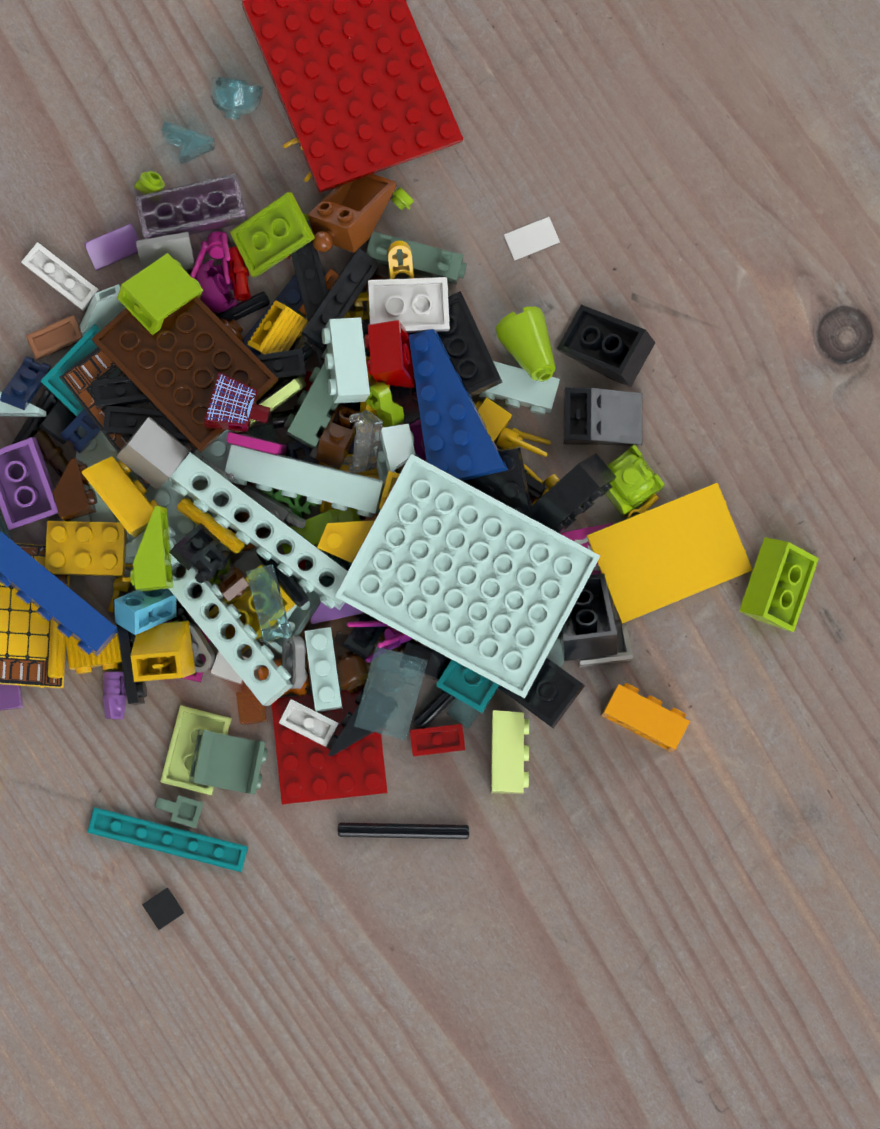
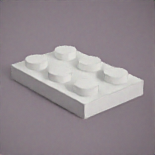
M447 277L368 280L370 324L399 320L408 333L423 332L434 329L436 332L450 330Z

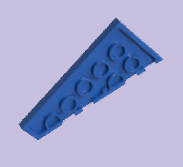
M434 329L409 335L427 463L461 481L508 470L474 402L466 391L462 379L455 370L438 333Z

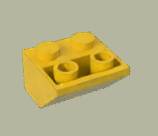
M189 621L162 623L136 635L131 652L134 682L184 678L196 673Z

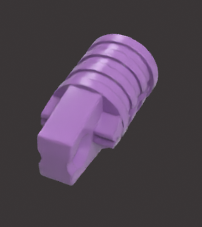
M103 672L105 718L124 719L127 699L124 672Z

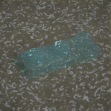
M274 565L247 571L265 644L273 643L275 639L281 637L283 639L291 638L292 630L288 623ZM278 620L279 627L271 629L269 622Z

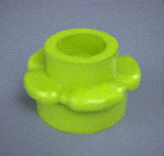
M399 187L393 192L392 195L394 197L391 201L401 211L404 208L410 210L409 206L414 200Z

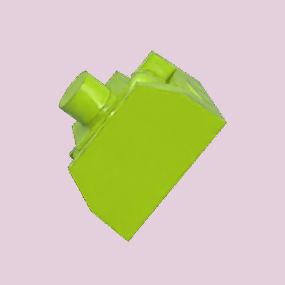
M635 444L607 465L617 478L610 483L613 488L605 495L622 518L665 488L664 482L658 474L653 472Z

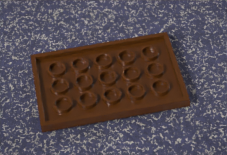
M197 296L166 317L161 329L154 335L125 308L92 338L93 343L200 453L225 431V429L208 428L204 424L218 373L225 374L258 391V400L278 382V378Z

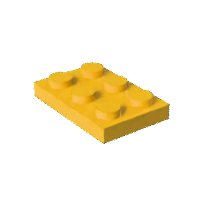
M47 521L45 568L53 575L125 576L127 530L120 522Z

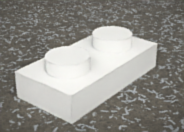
M292 699L279 721V724L325 747L329 744L339 724Z

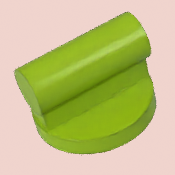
M149 171L143 172L140 175L134 188L157 202L165 183L158 173Z

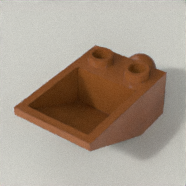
M371 174L336 187L308 214L315 237L312 240L314 248L319 252H327L334 245L355 253L371 237L397 186L396 182Z

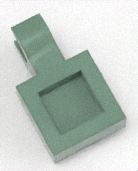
M178 795L176 803L158 797L155 808L173 813L170 821L196 828L204 803Z

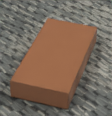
M74 315L26 335L37 361L72 346L83 337Z

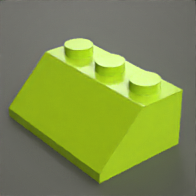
M764 537L739 612L755 620L794 632L819 558L790 542Z

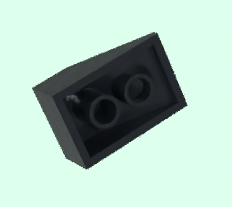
M581 304L560 341L557 350L603 376L631 387L654 347L655 341L646 329Z

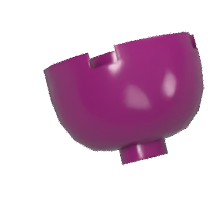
M210 260L200 266L195 279L203 289L200 300L214 314H219L236 306L238 301L232 297L230 290H233L232 281L230 280V284L227 285L223 268L219 264L214 266V260Z

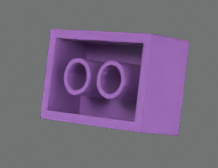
M36 437L1 448L0 507L8 529L13 530L58 514L53 495L55 489Z

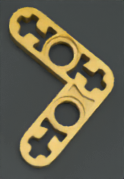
M398 240L393 242L388 248L390 279H395V276L401 272L408 274L409 279L414 278L410 246L404 241ZM398 249H402L404 253L403 265H398L397 255H395ZM368 292L360 293L354 301L355 311L350 312L349 309L344 318L361 317V320L370 319ZM363 301H366L367 311H364Z

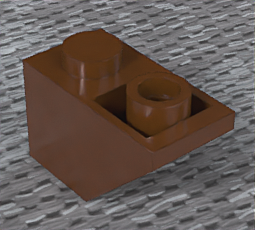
M338 404L320 438L315 460L340 469L349 453L363 413Z
M76 458L70 460L53 491L59 517L65 521L97 512L95 504H97L95 491L93 488L90 489L88 480L81 473L88 466Z

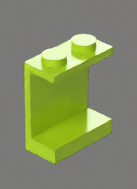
M167 253L124 282L120 287L117 299L154 335L161 329L166 317L196 296L200 299L203 289L199 282L183 269L180 262L174 260Z

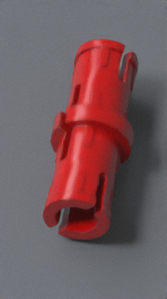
M231 247L229 248L231 259L228 272L233 283L234 299L244 301L251 297L247 278L249 270L246 268L238 248Z

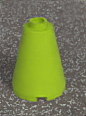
M538 307L522 308L524 312L516 315L513 311L500 320L495 328L497 339L532 380L544 382L553 376L556 369L545 315Z

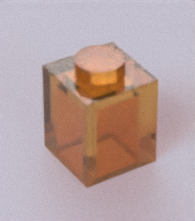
M248 686L241 687L242 691L236 692L240 724L249 725L268 722L266 706L260 703Z

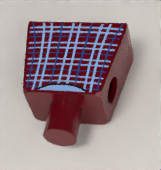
M218 373L204 424L208 428L246 432L249 430L252 419L267 423L271 408L256 404L258 400V391L225 374Z

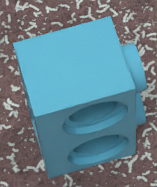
M169 589L136 590L114 600L115 623L134 635L177 617L176 597Z

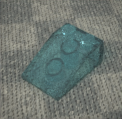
M376 646L354 727L406 741L428 660Z

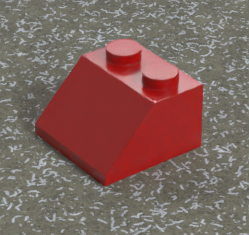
M395 320L368 325L369 334L365 335L367 350H370V359H367L369 375H372L377 382H383L386 385L415 388L409 334L401 322Z

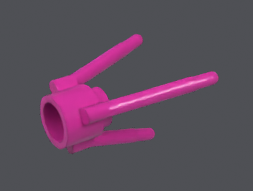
M212 232L208 235L207 241L201 242V250L190 276L192 278L196 277L206 252H208L212 258L222 260L225 283L229 285L228 261L231 258L228 248V237L223 232Z
M381 621L347 623L348 627H388L384 633L386 640L377 645L381 649L365 659L366 662H370L412 639Z

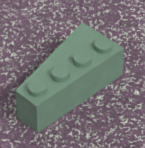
M327 347L321 356L323 359H325V354L328 353ZM325 362L321 369L315 367L309 378V381L313 384L308 392L302 391L296 402L300 406L296 415L290 413L283 426L287 428L286 436L312 450L316 447L320 435L323 433L333 411H335L339 404L334 403L333 395H329L328 380L331 379L330 369L327 370L325 367Z

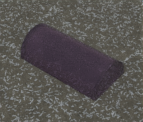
M237 173L135 197L144 239L184 232L193 235L240 224L247 220Z

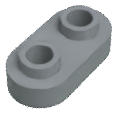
M189 622L192 634L191 641L195 672L208 671L214 665L215 654L199 627ZM201 654H204V655H205V657H206V661H205V662H202V661H201V659H200V655H201Z
M299 635L286 636L282 643V666L291 675L289 681L293 686L290 689L301 688L307 679L305 669L307 647Z

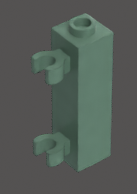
M374 231L371 235L366 254L382 266L389 267L388 248L390 244L399 240L408 243L411 248L413 274L428 278L447 277V282L457 285L458 278H464L467 263H463V254ZM398 249L395 254L397 255L398 265H403L404 253L402 249Z

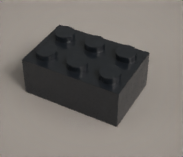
M597 453L578 463L531 506L533 519L560 533L563 529L565 530L576 521V517L595 504L594 501L604 496L613 488L610 483L617 478L616 475Z
M604 573L590 575L559 633L564 661L617 655V630Z

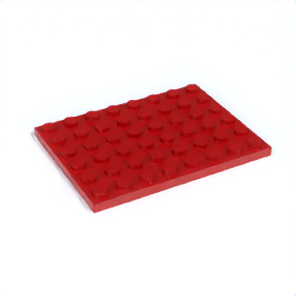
M406 0L242 1L241 5L298 144L300 147L302 146L303 150L301 151L319 193L463 141V136Z

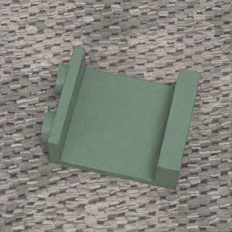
M198 730L188 782L255 795L256 790H259L262 784V774L259 773L261 763L264 764L267 758L266 742L214 733L207 730Z

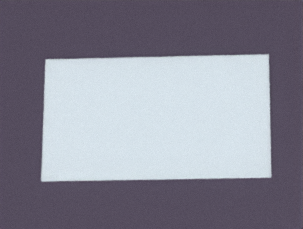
M550 217L504 234L514 261L560 243Z

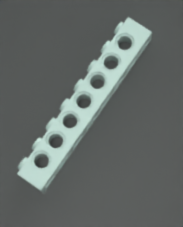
M191 452L171 476V482L174 484L172 488L181 496L185 497L187 494L194 499L193 504L202 512L206 513L208 510L215 515L214 520L223 528L231 527L237 532L235 536L244 544L248 545L250 542L258 548L256 552L267 561L271 558L279 564L277 568L288 577L294 575L300 580L298 584L309 593L315 591L321 596L320 601L327 607L332 609L335 606L340 610L346 602L334 596L348 571ZM198 480H203L208 484L202 491L193 488V484ZM219 496H225L229 501L227 505L219 507L214 504V500ZM239 512H246L250 518L248 521L240 523L235 520V516ZM260 528H267L271 534L268 538L261 539L257 537L256 532ZM281 544H288L292 550L289 554L282 555L278 553L277 548ZM302 560H309L312 562L313 567L308 571H303L298 567V564ZM323 576H330L334 579V583L330 587H324L319 583V580Z
M168 525L171 550L177 544V541L173 538L176 533ZM145 530L131 541L137 550ZM171 555L173 588H169V590L260 703L264 706H270L293 686L289 681L291 675L282 665L278 667L272 660L275 656L266 645L261 646L255 639L258 635L249 624L245 626L239 619L241 614L233 604L228 606L223 599L224 596L219 586L215 583L211 585L209 581L198 583L195 579L198 569L194 566L189 571L186 569L185 575L182 578H178L176 570L181 564ZM200 584L203 591L201 596L195 599L192 591L196 585ZM217 605L219 614L216 618L211 619L209 609L211 606ZM233 625L236 630L233 638L227 639L225 630L228 626ZM249 645L252 649V655L249 659L245 660L242 657V649ZM262 666H266L269 670V675L265 680H261L258 676V671Z

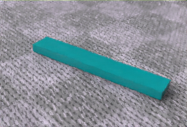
M96 807L93 808L87 833L238 872L243 870L248 846Z

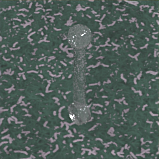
M194 452L196 457L225 477L229 482L233 483L235 481L234 474L225 472L198 452Z

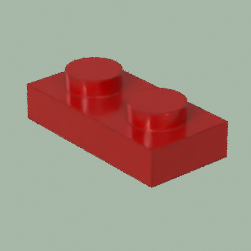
M462 724L410 730L413 757L465 751Z

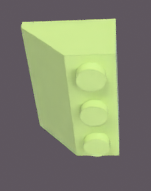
M492 711L491 793L523 794L524 788H529V772H524V761H529V745H524V735H529V719H524V712Z

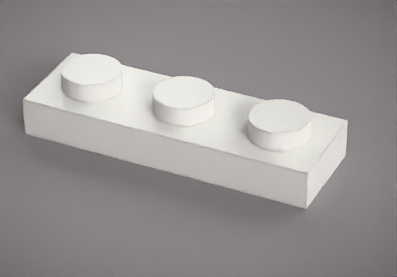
M38 242L21 262L26 268L83 312L90 304L94 293L100 292L98 288Z

